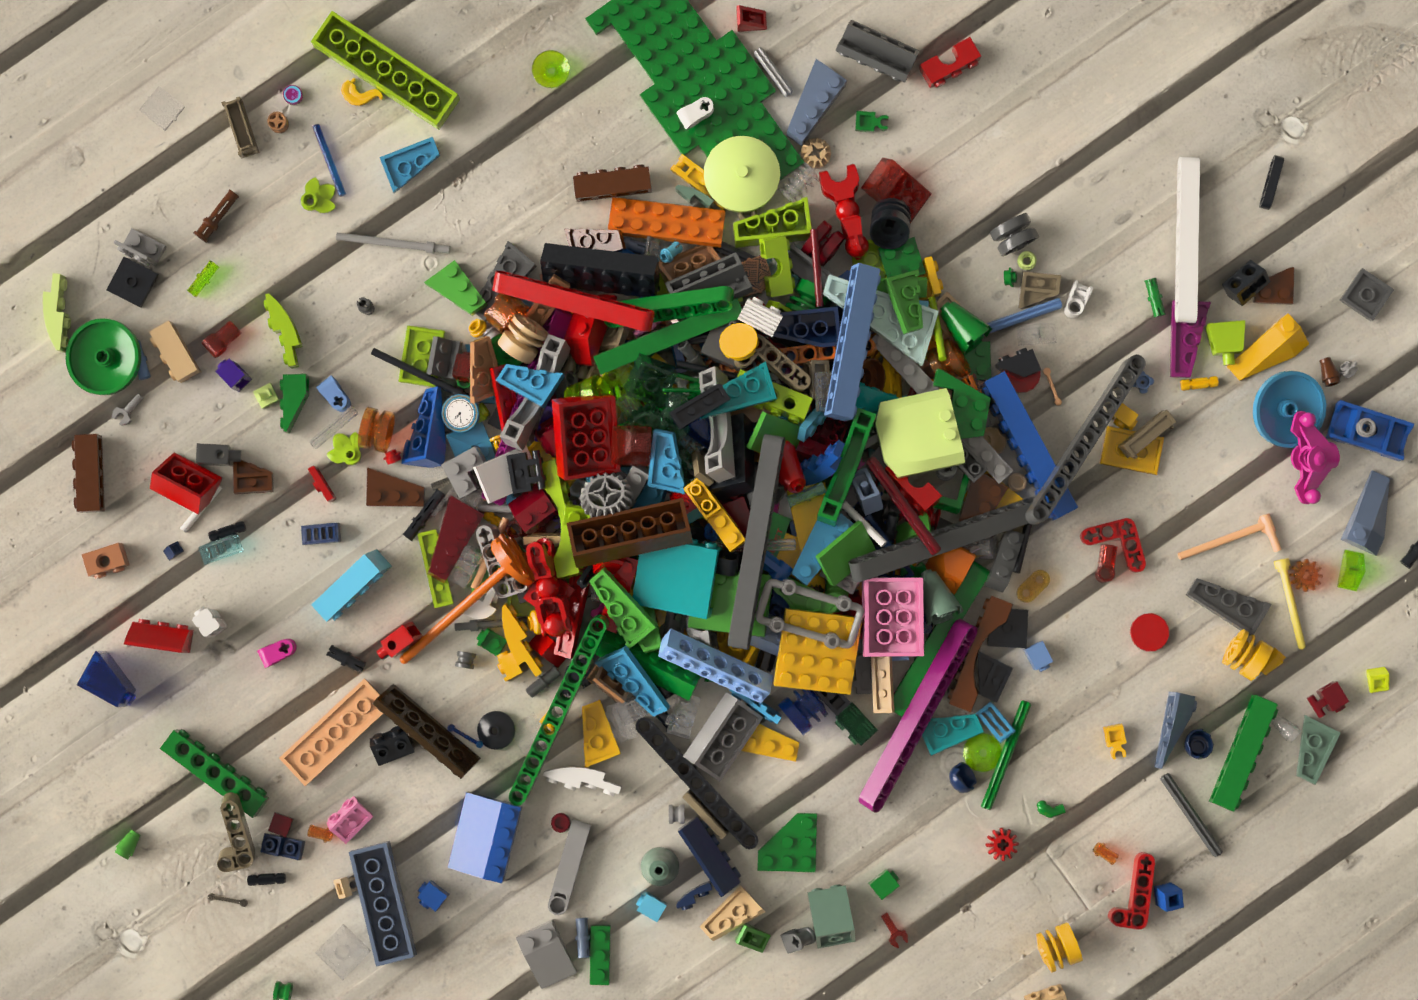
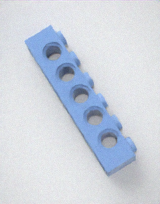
M671 628L661 640L658 657L759 703H762L771 692L773 675Z

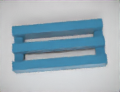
M991 701L976 713L1000 744L1016 732ZM990 707L1009 729L1008 732L1003 729L988 711ZM984 712L986 713V715L991 719V721L995 724V726L1000 730V732L1003 734V736H1001V737L999 736V734H998V733L995 731V729L990 725V723L985 719V717L982 715V713H984Z

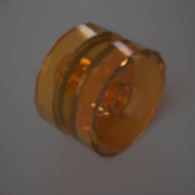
M948 337L944 340L947 358L945 361H939L937 347L934 346L927 351L926 358L934 373L936 369H941L955 378L957 376L963 378L971 373L967 359L951 338Z
M367 407L360 424L358 447L369 450L374 444L375 451L386 453L394 431L395 413L384 410L379 415L378 409Z

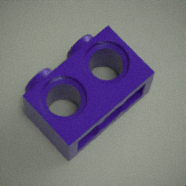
M230 358L221 361L217 366L218 369L215 371L230 388L237 392H240L252 380L240 365Z

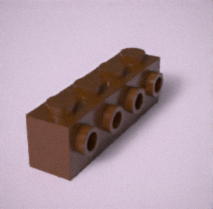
M639 164L631 169L617 167L614 169L615 171L608 172L606 169L596 170V173L593 174L579 172L577 176H573L576 202L652 193L649 166L645 167V165Z
M74 435V440H72V450L75 451V459L72 461V467L75 470L73 488L76 489L74 508L80 513L105 512L102 435Z

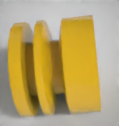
M1243 629L1229 643L1222 663L1226 666L1231 663L1230 668L1232 670H1235L1241 664L1239 674L1252 681L1266 665L1272 654L1273 647L1263 640L1253 645L1255 635L1251 634L1248 637L1249 632Z
M1067 922L1055 926L1056 936L1054 937L1048 929L1045 930L1046 940L1041 932L1036 934L1040 955L1051 973L1056 971L1054 962H1057L1060 969L1064 968L1062 960L1066 958L1070 965L1083 961L1077 940Z

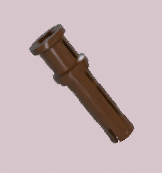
M229 189L209 217L203 219L202 225L193 234L207 243L213 231H217L218 223L239 196Z

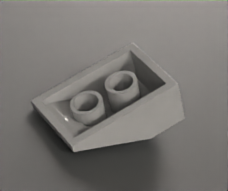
M553 919L516 937L520 949L541 989L577 973Z

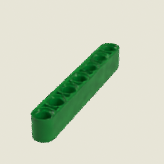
M719 286L619 302L655 311L653 322L728 312L733 307L734 290L728 286ZM604 321L605 324L611 328L625 327L622 325Z

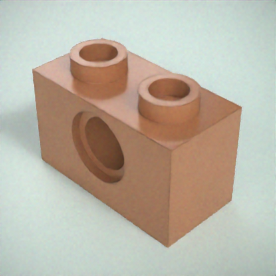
M115 543L81 554L88 577H95V579L106 577L107 572L113 571V573L124 571V567L130 565L123 543ZM105 557L110 559V564L107 567L103 565Z

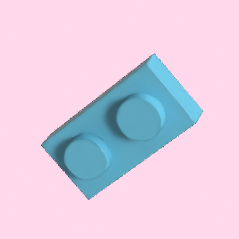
M819 403L800 425L797 439L805 442L809 436L812 437L817 426L824 423L826 416H824L825 405Z

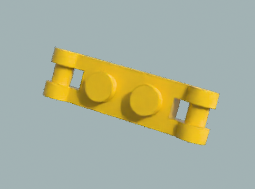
M681 154L678 158V163L673 165L670 170L693 188L711 198L706 189L704 170ZM685 165L689 167L686 173L682 171ZM714 201V204L717 207H719L721 210H725V208L721 207Z

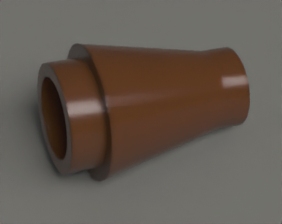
M1331 357L1321 359L1319 362L1321 365L1322 383H1325L1326 387L1339 384L1341 376L1334 366Z

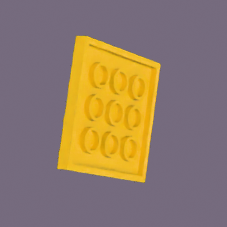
M785 608L783 621L784 623L821 634L833 632L840 639L847 641L855 616ZM861 625L856 641L851 648L836 647L830 649L821 641L782 630L774 686L851 695Z

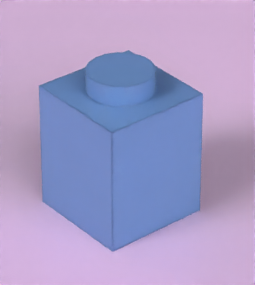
M1043 641L1023 649L1033 670L1039 669L1042 672L1050 668L1049 664L1053 660Z

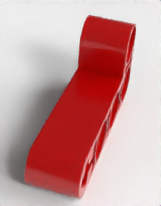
M1140 852L1135 856L1128 909L1114 907L1108 912V919L1115 926L1131 929H1143L1146 927L1155 869V859L1152 855ZM1146 858L1149 862L1144 865L1141 863V860ZM1139 869L1146 870L1148 873L1139 871ZM1141 876H1145L1147 879L1146 884L1143 886L1138 884V879ZM1143 895V904L1136 905L1135 900L1137 896ZM1117 912L1122 913V919L1119 922L1114 921V915ZM1136 915H1141V922L1135 925L1133 918Z

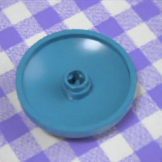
M1283 371L1271 376L1259 388L1254 399L1253 419L1258 432L1266 441L1273 445L1284 448L1298 446V438L1290 431L1293 417L1298 411L1314 414L1316 417L1314 426L1319 431L1326 416L1324 392L1314 378L1302 372Z

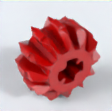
M999 828V834L996 830H992L994 838L988 835L987 838L992 842L985 844L986 847H992L988 850V854L995 852L993 856L995 860L998 859L999 855L1001 861H1005V855L1012 859L1013 857L1010 852H1018L1013 846H1019V842H1012L1017 836L1015 834L1010 836L1011 830L1009 829L1006 830L1005 834L1003 828ZM1002 839L1007 843V845L1003 846V849L998 846Z

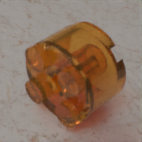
M499 293L495 297L496 302L485 311L484 316L487 322L503 334L505 330H510L508 325L510 322H513L512 319L515 314L526 315V310L530 308L519 298Z

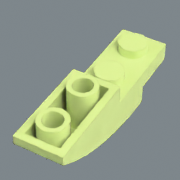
M53 273L51 292L43 291V315L52 344L57 351L65 353L69 342L67 331L71 327L69 315L62 312L65 308V298L63 297L64 291L67 290V280L65 276Z

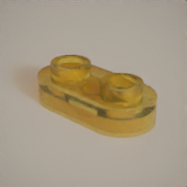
M1044 570L1034 571L1017 588V598L1024 603L1033 601L1049 585V574ZM1038 576L1042 577V583H1037L1036 578ZM1025 589L1029 591V595L1027 597L1023 596L1022 594L1023 590Z

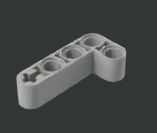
M494 524L482 525L476 531V537L489 576L497 570L498 565L501 567L496 557L491 553V543L488 544L489 541L495 540L500 535L499 529ZM507 574L493 586V589L498 597L506 598L527 591L531 586L523 587L518 581ZM503 584L508 586V593L504 592Z

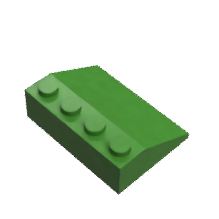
M739 573L736 576L715 574L710 605L712 615L708 619L689 616L688 628L729 633ZM762 574L757 607L765 583L772 579L770 575ZM772 589L763 614V617L767 618L769 614ZM756 617L752 636L765 637L767 626L758 623Z

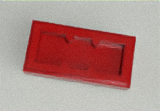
M314 465L308 468V471L315 480L313 485L318 493L322 492L327 502L331 503L336 500V496L319 468Z

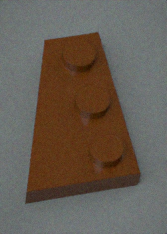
M367 468L366 506L424 507V487Z

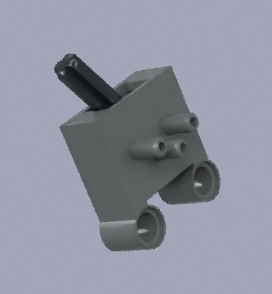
M738 319L730 321L725 325L687 340L689 344L704 343L701 356L738 372L740 371L735 366L734 359L725 357L720 349L719 340L722 332L727 327L744 322ZM769 335L763 336L768 341L771 338ZM741 360L740 362L748 363L749 360ZM755 361L751 364L753 369L756 367Z

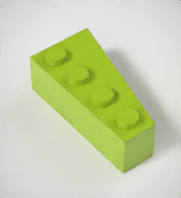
M804 197L794 203H787L785 206L777 209H770L763 214L734 222L735 248L760 245V238L778 235L786 236L789 242L808 240L811 236L808 197Z

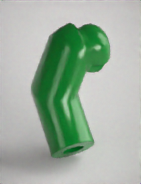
M1044 800L1037 803L1038 812L1048 818L1066 813L1063 804L1051 807Z

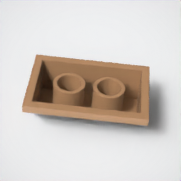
M698 245L677 254L670 263L660 261L659 271L664 283L721 258L713 247Z

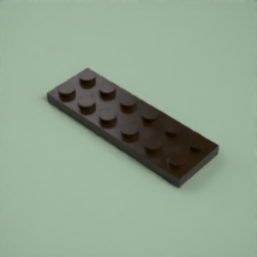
M394 684L373 702V705L380 712L389 717L394 724L403 729L409 737L416 740L425 750L430 752L460 779L481 759Z

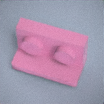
M353 796L343 803L342 808L337 813H333L329 817L327 825L332 833L347 844L373 818V815Z

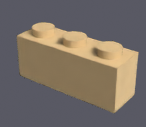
M167 321L149 332L152 336L149 338L152 345L160 350L161 354H159V357L164 364H168L171 369L168 372L174 381L177 380L183 383L201 372L174 323Z

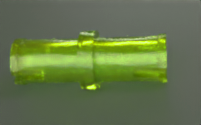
M209 260L201 273H197V278L187 291L193 296L198 297V294L206 284L209 285V280L220 267Z

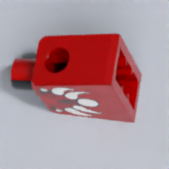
M413 622L404 624L381 641L383 647L377 650V654L382 660L388 656L391 658L398 656L414 645L423 635Z

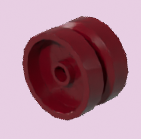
M826 220L816 228L818 229L820 263L823 267L834 257L846 238L840 231L834 232L828 238L833 226ZM811 236L801 248V251L810 258L812 257Z

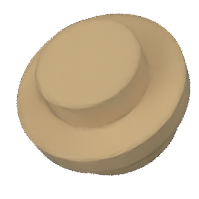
M1014 473L1008 479V486L1014 492H1021L1027 486V479L1021 473Z

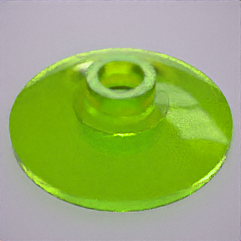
M554 50L540 53L532 64L534 79L538 84L546 88L561 86L567 80L570 73L567 58L562 53ZM550 68L555 69L553 74L548 73Z
M985 733L968 739L963 747V757L966 764L971 769L979 772H986L995 768L1002 752L999 742L993 736ZM985 749L986 755L980 756V750Z

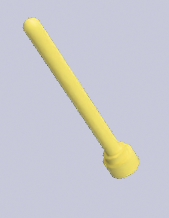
M1289 558L1276 560L1274 565L1275 569L1281 574L1297 646L1300 650H1303L1306 645L1288 570H1290L1289 566H1291Z

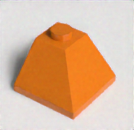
M960 547L929 558L925 566L927 570L936 571L955 595L976 555Z

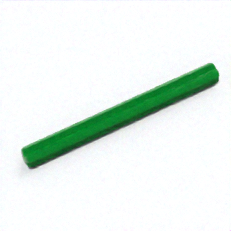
M1022 700L1012 723V727L1016 732L1006 739L981 807L991 810L1031 707V703Z

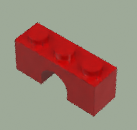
M971 37L953 46L952 52L956 58L953 64L947 65L942 63L937 55L920 64L919 70L930 88L933 86L938 88L946 83V79L950 77L954 79L962 74V70L967 67L972 69L979 64L978 61H980L981 54Z
M887 466L885 468L886 473L916 513H920L923 516L940 501L942 495L929 482L923 487L916 488L909 483V476L897 478L890 467Z

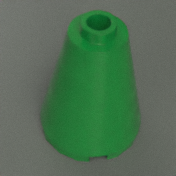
M948 301L940 308L942 311L940 316L964 355L982 342L983 335L987 337L992 331L990 325L956 302L950 303Z

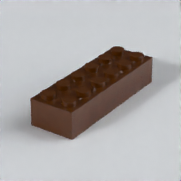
M683 498L615 512L613 515L610 513L606 516L601 515L567 523L576 568L693 543Z

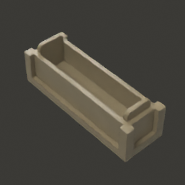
M240 96L229 102H221L225 108L238 147V155L241 159L260 153L243 100Z
M1162 410L1118 447L1126 458L1136 459L1138 457L1136 454L1168 428L1173 429V424L1176 423V420L1168 410Z

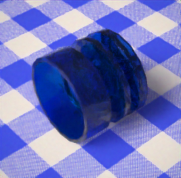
M801 689L804 692L802 696L796 690L793 691L797 698L796 701L786 697L777 705L804 736L813 728L809 721L810 718L821 722L816 713L820 712L824 717L829 714L826 712L823 702L812 690Z

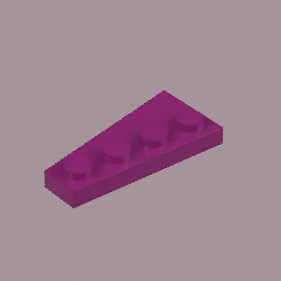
M1175 300L1171 302L1170 377H1191L1211 302L1198 301L1196 323L1175 322Z

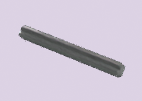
M1169 773L1164 774L1160 780L1214 857L1221 855L1223 850Z

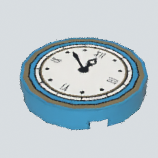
M457 394L445 401L442 406L441 415L443 422L449 429L461 433L470 431L476 426L480 417V409L477 403H470V396Z

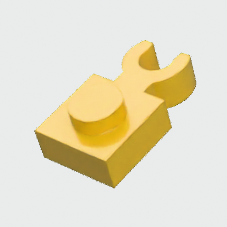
M1123 724L1103 727L1107 747H1113L1110 751L1112 758L1116 759L1115 753L1117 751L1122 752L1123 758L1126 757V751L1121 746L1122 744H1127Z

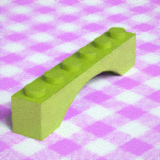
M556 459L542 463L543 473L547 479L544 490L555 503L561 523L560 543L553 560L557 578L566 579L582 575L586 566L576 568L568 528L566 525H563L565 504L573 505L568 497L570 492L569 485L557 475Z

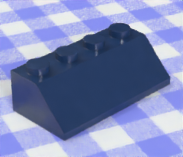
M697 816L680 827L678 833L720 897H723L741 883L739 879L741 874L736 867H731L728 862L731 860L725 850L721 852L717 846L720 844L714 834H709L707 830L709 826L703 819Z

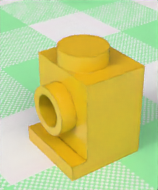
M1122 403L1112 418L1115 420L1113 423L1121 429L1132 430L1138 423L1136 420L1138 414Z
M505 651L497 655L500 662L497 666L502 675L506 674L507 676L504 678L505 682L524 672L522 667L517 664L511 652Z

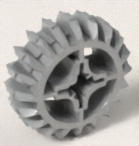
M605 471L604 476L597 474L595 479L590 477V482H585V488H581V507L587 516L590 515V518L601 515L606 516L610 513L613 515L615 512L629 510L628 507L632 506L633 494L631 486L621 475L616 477L614 472L610 476Z

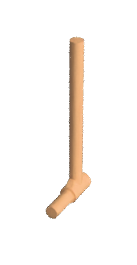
M1270 513L1259 517L1258 524L1179 552L1178 557L1180 560L1258 531H1262L1266 535L1268 534L1274 552L1282 549L1276 536V529Z

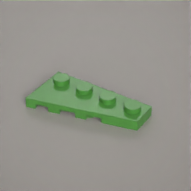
M606 567L590 579L589 582L601 603H604L609 617L614 620L620 636H623L626 641L625 645L629 649L656 628L658 624Z

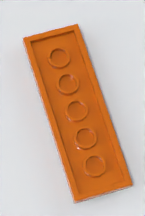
M612 197L608 230H621L623 236L669 242L677 241L679 243L721 248L726 210Z

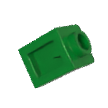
M489 628L485 631L482 629L477 637V645L495 656L501 653L507 643L505 638Z

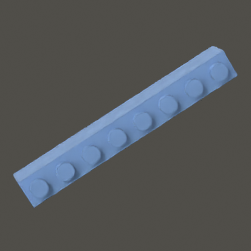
M862 263L851 266L824 416L848 421L856 415L857 407L855 405L860 395L859 383L864 374V369L862 368L863 361L867 356L866 345L871 335L869 328L874 318L873 306L877 301L876 290L881 280L879 268Z

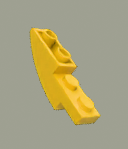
M696 478L683 488L730 552H733L745 543L746 538L738 529L737 524L707 485Z
M506 602L502 606V623L508 647L517 664L520 665L525 661L535 677L543 672L541 667L544 665L538 656L535 658L531 653L533 649L527 640L523 641L528 635L526 632L528 627L523 620H518L516 617L518 613L513 605L509 606Z

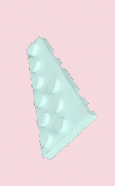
M829 274L823 295L844 309L849 281ZM876 290L877 301L873 306L874 318L870 324V329L922 366L939 311L921 305L923 328L903 335L889 294Z

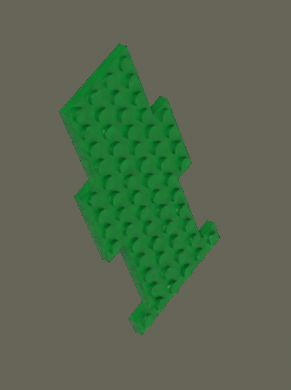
M611 0L585 18V21L596 35L612 25L652 80L654 85L639 95L681 154L686 156L699 146L708 158L710 152L720 142L735 136H749L764 142L774 152L780 166V181L804 165L805 162L761 103L776 92L775 88L733 30L716 40L688 0ZM707 97L711 99L714 107L713 114L686 130L677 115V111L700 98ZM702 104V109L708 111V106Z

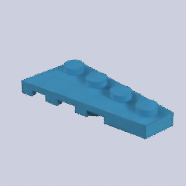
M840 513L836 527L816 521L791 574L807 586L821 570L815 556L854 523L842 513Z

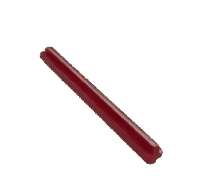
M871 457L867 460L866 465L931 555H936L940 552L941 547L876 457Z

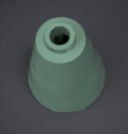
M930 569L921 573L920 578H923V607L928 626H930L931 622L933 625L946 622L953 618L952 615L955 612L958 615L963 612L961 604L936 571L932 572Z
M652 848L642 858L641 872L650 884L664 886L671 883L677 877L679 861L674 852L667 848ZM661 867L663 871L658 872L655 869Z

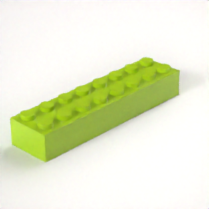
M331 11L310 41L314 48L438 130H440L460 101V97L456 92L334 11Z

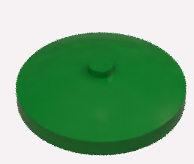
M105 318L91 320L80 326L68 342L65 358L67 370L75 384L86 392L96 395L116 394L128 387L138 374L141 365L140 344L135 334L126 325L118 321Z

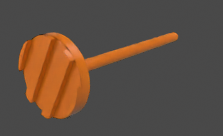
M500 534L491 542L492 552L501 567L401 655L400 662L402 664H407L408 661L414 658L505 575L509 574L525 586H531L537 581L534 579V574L529 567L526 552L524 553L514 538H506L504 534Z

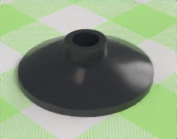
M489 712L478 723V738L489 749H503L512 742L515 736L514 722L504 712ZM493 727L497 728V734L492 733Z

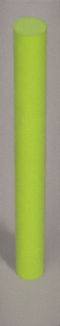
M933 296L929 297V307L938 310L936 298ZM938 313L934 326V335L939 361H945L947 358Z

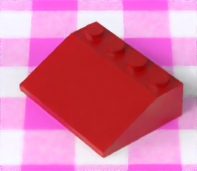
M576 396L552 399L557 475L566 481L597 476V474L604 475L605 471L608 474L620 472L615 396Z

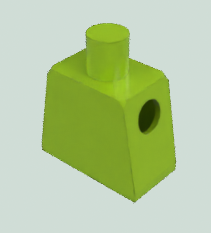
M1245 320L1208 323L1205 326L1212 355H1222L1223 366L1234 365V354H1239L1244 349Z

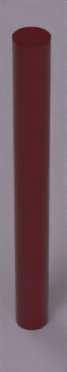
M811 229L816 307H823L818 229Z

